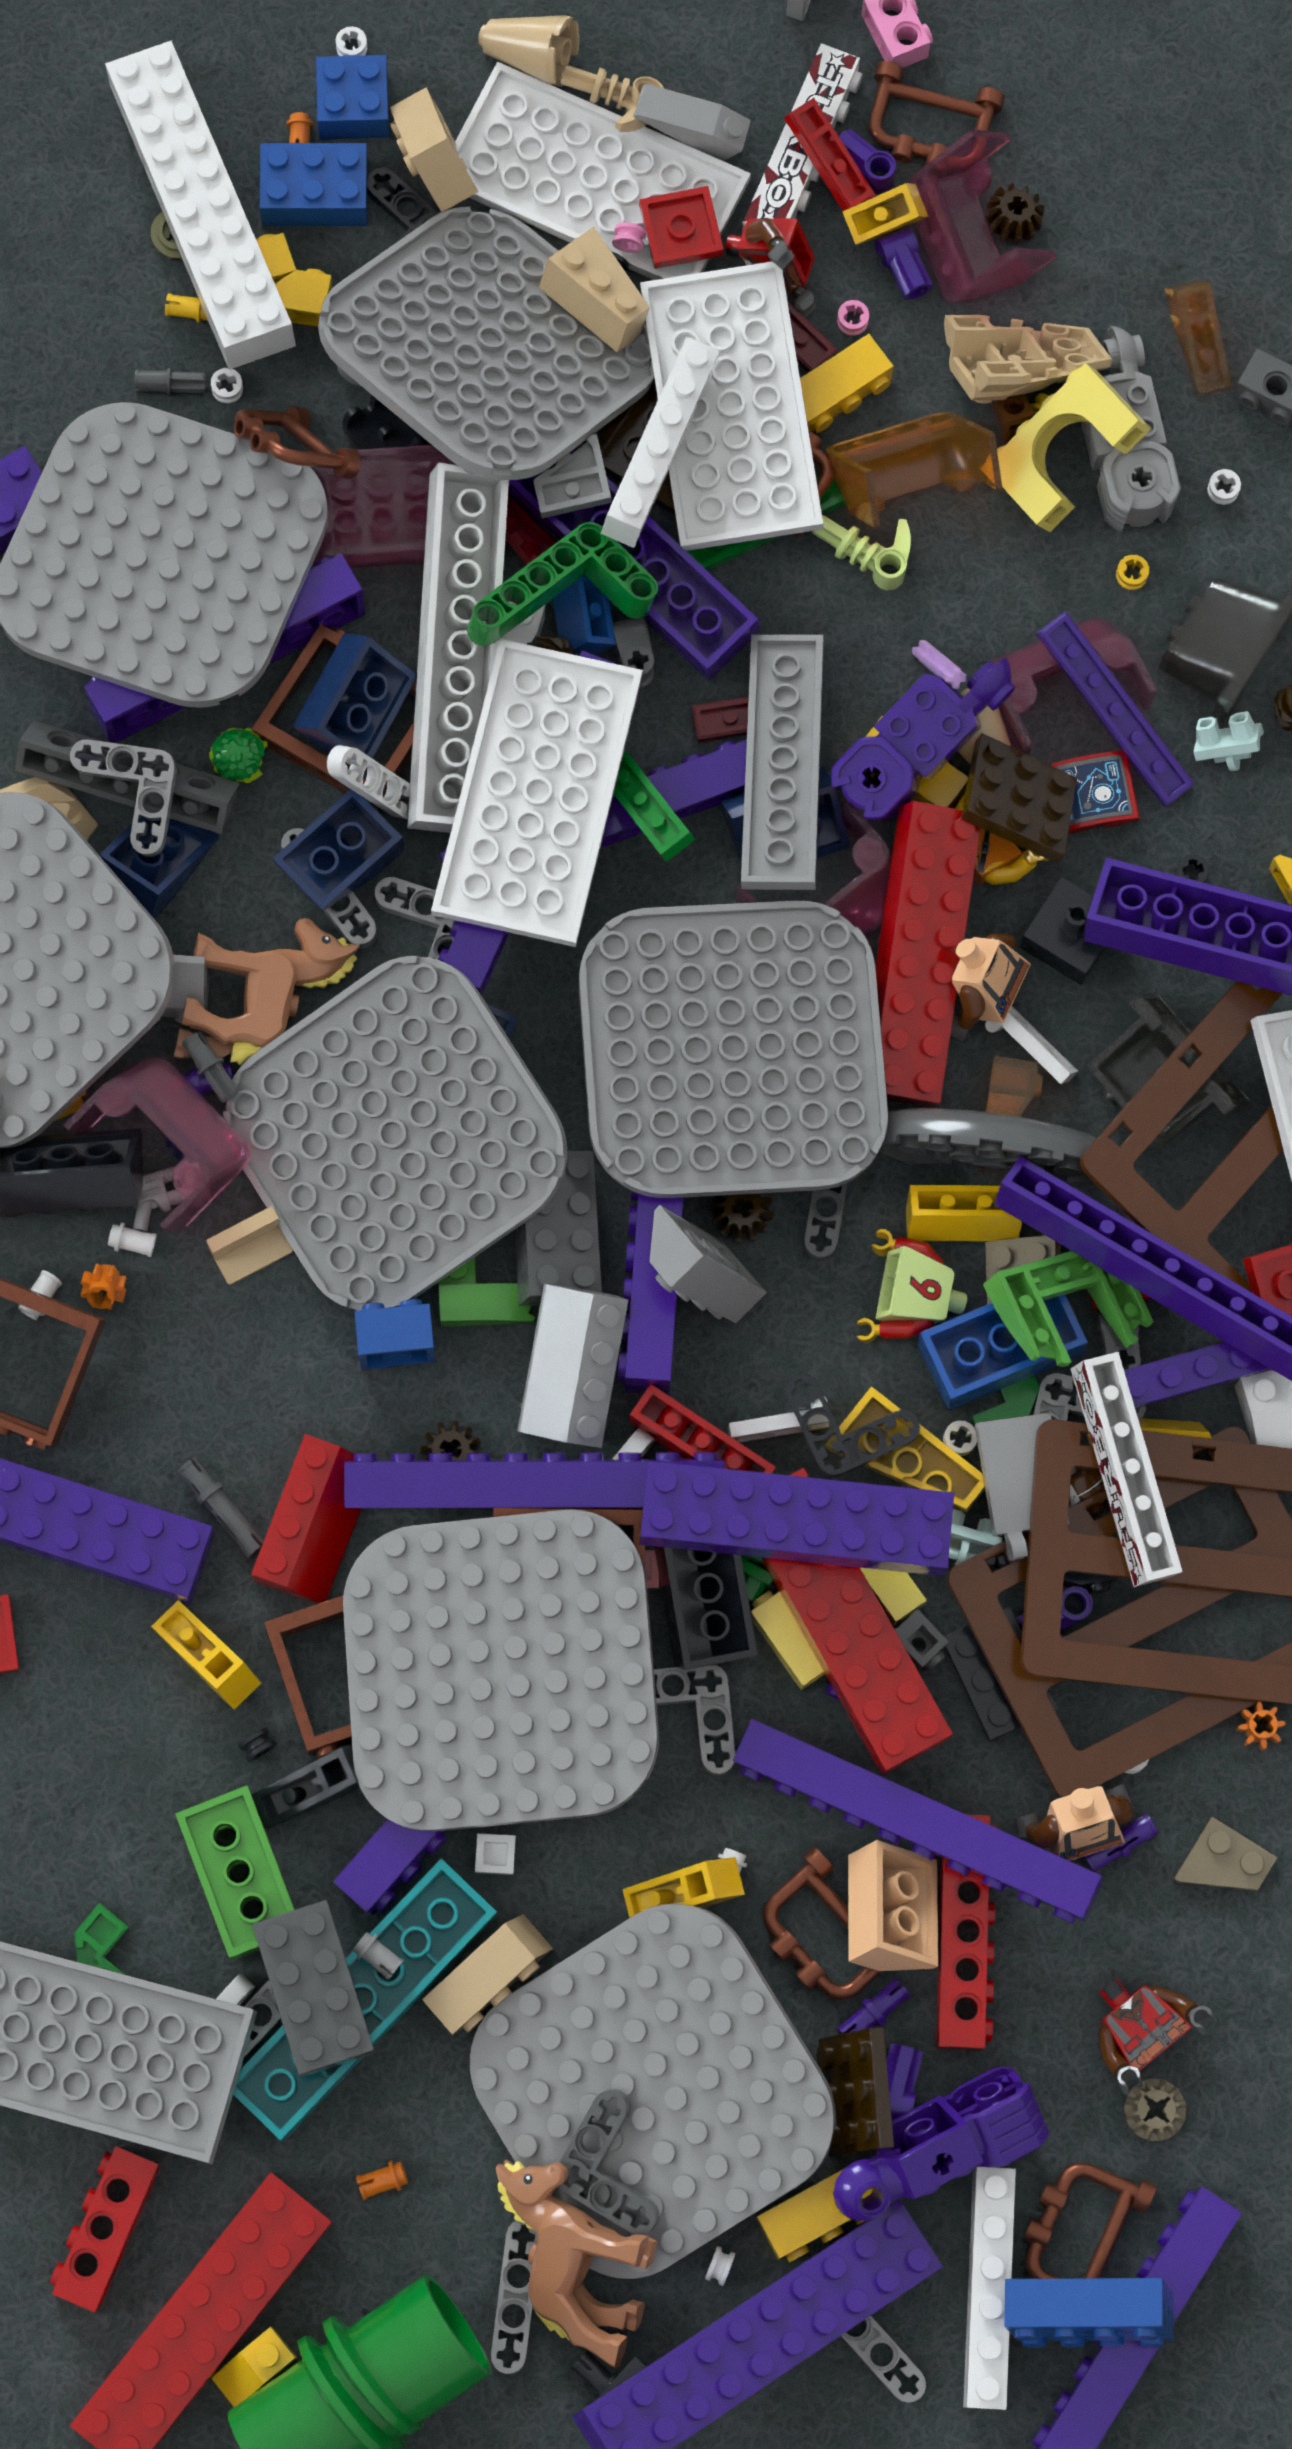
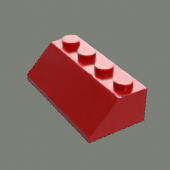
M307 1434L304 1435L251 1573L255 1582L316 1604L327 1601L362 1509L345 1508L344 1462L354 1460V1453Z

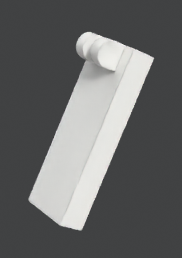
M1012 1006L1004 1023L986 1021L985 1027L989 1032L1001 1031L1004 1028L1060 1084L1069 1082L1079 1072Z
M821 1401L814 1405L811 1403V1409L823 1406ZM804 1410V1411H799V1412H800L801 1416H803V1415H804L807 1411H809V1410ZM794 1412L732 1422L728 1425V1435L739 1443L803 1432ZM814 1415L808 1421L809 1431L829 1428V1420L823 1415Z

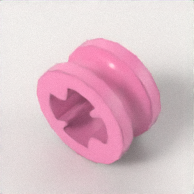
M623 222L616 224L614 229L616 236L612 240V245L616 249L627 253L642 251L644 247L642 240L646 236V230L634 223Z
M850 300L843 303L838 310L837 316L839 329L843 333L852 336L859 335L865 331L869 321V311L866 305L858 300ZM854 311V316L856 313L860 314L858 324H852V320L850 323L846 322L848 312Z

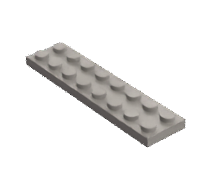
M751 635L741 868L742 889L816 890L823 635Z

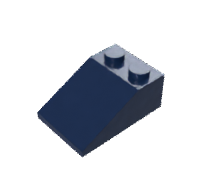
M350 789L273 857L272 860L323 912L377 876L404 852L403 837L364 797Z
M142 817L140 823L146 822L148 829L146 836H140L138 840L144 844V849H149L150 843H157L158 838L152 835V825L154 823L160 826L161 820L151 821ZM169 818L164 849L154 857H145L140 855L131 844V824L99 856L148 913L155 918L173 900L219 839L217 834L210 830Z

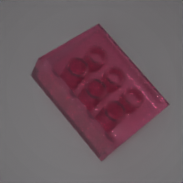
M433 445L357 450L360 455V469L354 478L338 477L334 470L330 468L311 467L322 483L328 504L327 530L313 565L324 557L332 556L334 558L341 553L350 568L424 563L429 477L431 471L438 463L451 464L450 459Z

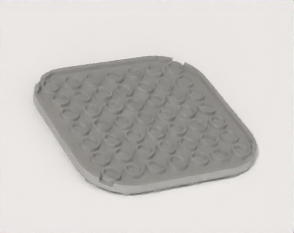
M459 207L435 215L335 285L323 302L318 321L321 343L330 359L341 370L467 473L491 479L519 480L542 473L643 397L650 389L655 378L647 325L644 323L641 334L637 339L619 352L614 351L539 288L547 260L558 250L520 220L490 209L488 214L472 212L470 207Z
M111 403L94 408L76 418L58 438L0 563V624L5 634L17 647L34 657L173 704L197 708L220 705L219 701L228 699L236 694L241 696L256 684L268 667L324 539L328 525V504L322 483L310 466L294 465L283 462L271 454L253 452L250 447V439L237 438L235 434L138 403Z
M18 792L0 793V1148H11L24 1144L41 1134L152 1028L164 1013L173 991V986H171L172 965H175L171 945L162 928L67 817L45 800Z
M811 901L641 908L620 914L605 924L595 937L590 940L583 954L579 972V997L590 1140L597 1159L614 1180L641 1195L655 1198H681L824 1190L838 1187L853 1180L869 1167L877 1156L885 1138L888 1123V1107L875 962L869 943L858 927L855 928L836 909Z
M405 956L379 965L252 1055L233 1077L232 1082L236 1086L238 1094L227 1101L226 1111H223L224 1131L231 1151L267 1208L273 1206L280 1221L277 1225L310 1278L331 1300L355 1310H362L363 1305L371 1303H382L385 1308L399 1307L401 1301L417 1298L539 1213L551 1201L560 1187L567 1163L566 1136L556 1111L476 987L455 967L428 957Z
M573 1509L413 1525L395 1529L382 1535L360 1554L350 1570L343 1596L354 1770L359 1786L366 1799L380 1814L400 1826L426 1832L590 1817L610 1812L622 1806L633 1797L645 1780H648L658 1754L659 1727L647 1579L644 1564L637 1548L617 1525L595 1513Z
M673 1903L651 1907L632 1916L511 1993L496 2008L493 2007L480 2023L471 2046L470 2074L476 2096L514 2161H520L524 2167L532 2165L545 2166L554 2162L560 2163L594 2099L608 2089H618L627 2095L631 2107L629 2116L602 2162L600 2169L651 2199L657 2205L660 2217L658 2224L653 2230L644 2235H649V2238L657 2240L658 2243L655 2259L647 2269L594 2255L590 2269L606 2276L634 2279L650 2276L666 2269L806 2181L823 2163L831 2147L834 2126L836 2124V2110L833 2094L825 2076L737 1933L723 1919L706 1909ZM613 2098L608 2102L603 2101V2105L607 2108L604 2117L599 2121L593 2117L592 2122L604 2125L611 2132L612 2127L605 2124L611 2115L615 2113L620 2115L621 2110L616 2107L618 2100ZM589 2130L583 2136V2145L592 2153L599 2152L603 2145V2139L598 2132ZM578 2166L570 2170L567 2169L569 2175L567 2182L572 2185L579 2181L587 2185L588 2187L583 2193L588 2196L590 2187L598 2178L593 2175L592 2180L587 2182L578 2175L580 2171ZM602 2185L597 2191V2199L603 2206L612 2207L617 2201V2193L612 2186ZM557 2187L553 2192L552 2196L585 2212L601 2226L612 2229L623 2237L634 2235L567 2195L560 2188ZM626 2195L623 2206L616 2213L621 2216L623 2211L628 2210L636 2216L634 2223L637 2226L643 2222L649 2223L650 2220L645 2216L647 2209L645 2207H641L637 2211L627 2206L631 2198Z

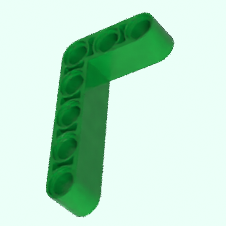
M586 522L478 601L474 606L467 626V635L477 645L489 646L494 644L583 575L623 614L633 619L642 618L648 614L657 594L658 585L654 577L616 540L601 534L602 526L597 523Z

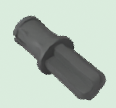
M167 368V371L136 369L134 377L135 392L167 393V396H171L172 392L203 393L206 390V375L200 372H172V368Z
M196 1032L182 1042V1046L199 1069L197 1074L200 1077L205 1076L220 1101L224 1103L234 1098L238 1094V1090L221 1065L224 1060L216 1055L203 1032Z

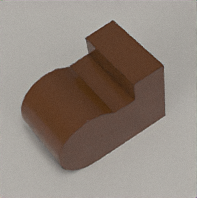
M1025 394L1009 396L1005 400H992L991 402L1005 445L1016 435L1018 427L1035 415Z

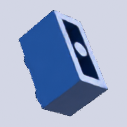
M585 575L553 598L558 636L568 639L569 646L574 648L573 655L580 656L581 651H585L598 656L616 645L609 599Z

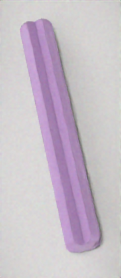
M920 640L919 646L912 648V654L936 676L943 679L952 689H959L960 682H966V674L926 640Z

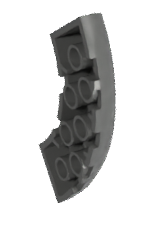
M937 1108L888 1110L887 1130L879 1153L909 1165L951 1164L952 1160L972 1163L976 1166L999 1169L1012 1168L1021 1156L1066 1184L1077 1185L1093 1183L1082 1171L1080 1158L1097 1137L1057 1124L998 1113Z

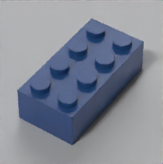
M1066 1295L1045 1300L1044 1303L1070 1359L1072 1360L1084 1355L1088 1341ZM992 1303L920 1332L918 1347L948 1411L1057 1366L1054 1359L1040 1357L1036 1361H1032L1010 1334Z
M1163 2278L1005 2279L1004 2327L1017 2341H1022V2346L1029 2348L1046 2347V2341H1061V2346L1069 2348L1084 2347L1085 2341H1100V2346L1109 2348L1123 2347L1124 2341H1139V2345L1142 2347H1162L1163 2341H1174V2293Z

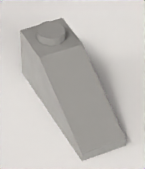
M650 84L642 86L633 116L682 143L722 161L742 151L751 122L750 119L722 104Z

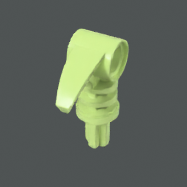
M822 515L824 529L815 530L812 533L837 549L835 557L841 560L849 556V563L851 565L860 563V570L862 572L868 569L873 571V580L881 589L894 590L903 583L911 546L910 529L906 519H899L894 544L890 548H885L877 542L870 545V538L868 536H864L862 539L859 538V528L852 526L848 531ZM893 565L898 569V572L887 574L881 570V567Z

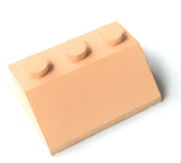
M875 1840L848 1855L849 1962L877 1971L934 1969L938 1967L936 1859L931 1861L912 1851L879 1840Z

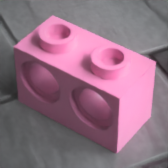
M863 0L861 15L884 61L894 62L902 68L928 58L930 44L933 43L929 27L925 23L921 24L917 16L918 8L915 0ZM892 10L897 12L898 15L890 16L885 12ZM906 39L912 41L913 44L904 45L899 41Z

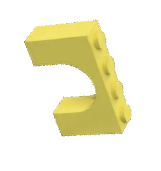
M1086 363L1069 374L1066 383L1055 394L1048 396L1043 401L1041 409L1030 420H1026L1018 427L1016 435L1006 445L999 447L992 454L991 461L985 466L987 471L1036 525L1048 532H1051L1075 508L1051 481L1046 470V451L1050 441L1057 432L1072 423H1092L1114 448L1126 455L1151 430L1102 375Z
M860 1568L893 1627L925 1605L926 1598L907 1572ZM768 1591L752 1603L755 1608L751 1611L752 1622L802 1691L825 1675V1672L781 1593L778 1592L773 1596L771 1591Z

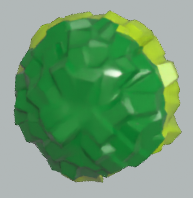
M230 728L222 732L221 736L217 737L215 742H213L209 757L215 772L220 774L222 778L235 782L250 783L263 774L259 767L262 763L264 749L268 745L267 741H261L260 736L250 728L245 730Z

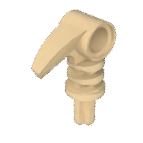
M564 67L560 79L562 85L590 93L589 102L596 103L602 97L605 98L604 105L610 106L611 102L614 101L617 102L616 109L626 108V114L615 123V128L619 132H631L648 125L633 116L642 86L650 84L663 88V85L658 80L651 77H639L634 81L633 86H630V79L624 78L623 83L618 82V75L613 74L611 79L606 78L607 71L603 68H599L596 75L575 67Z

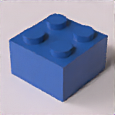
M386 55L316 57L319 140L389 138Z
M412 1299L401 1301L399 1307L385 1308L382 1303H371L363 1305L362 1310L354 1311L361 1370L435 1363L430 1304H422L421 1300Z

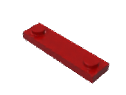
M814 97L784 117V120L842 211L876 197V194Z

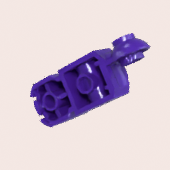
M1003 658L995 665L991 661L984 664L966 684L970 691L965 696L957 689L949 687L940 677L924 673L873 726L879 734L876 737L871 736L858 739L833 765L831 772L832 788L842 790L844 796L852 805L865 810L863 819L878 822L892 820L898 814L899 806L907 804L918 793L920 780L923 777L931 780L982 727L979 714L987 706L992 711L996 710L1014 692L1016 686L1011 683V667L1007 658ZM880 770L881 774L878 778L881 784L878 787L872 784L870 786V775Z
M1012 2067L994 2068L958 2086L953 2093L944 2098L939 2095L892 2120L894 2147L875 2150L876 2156L853 2162L842 2170L835 2182L833 2192L835 2205L843 2215L852 2220L868 2221L882 2215L892 2202L902 2197L916 2199L920 2196L930 2195L940 2185L954 2178L968 2175L978 2165L987 2168L1006 2166L1040 2148L1046 2141L1049 2131L1046 2123L1043 2122L1044 2118L1038 2109L1039 2106L1033 2096L1030 2084L1022 2083L1020 2076L1014 2072ZM873 2188L869 2196L862 2198L867 2190Z

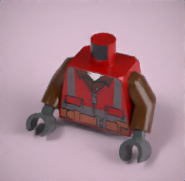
M749 219L746 222L742 236L730 235L726 242V253L728 256L741 257L746 266L773 262L782 269L784 283L793 297L798 296L792 301V306L805 318L816 309L813 293L806 290V283L815 255L798 219Z
M1115 1978L1099 1991L1113 2009L1100 2020L1102 2027L1099 2030L1098 2036L1101 2059L1114 2077L1118 2079L1120 2089L1124 2095L1130 2094L1126 2085L1130 2080L1137 2081L1140 2087L1143 2086L1139 2071L1191 2029L1192 2026L1188 2022H1191L1201 2035L1207 2034L1205 2028L1200 2025L1203 2019L1210 2018L1213 2022H1217L1216 2017L1208 2007L1198 2006L1182 1994L1157 1985L1150 1988L1143 1985L1130 1995L1120 1981Z

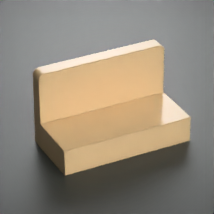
M273 1206L206 1240L208 1249L228 1285H232L293 1253L292 1247L277 1225L280 1221Z

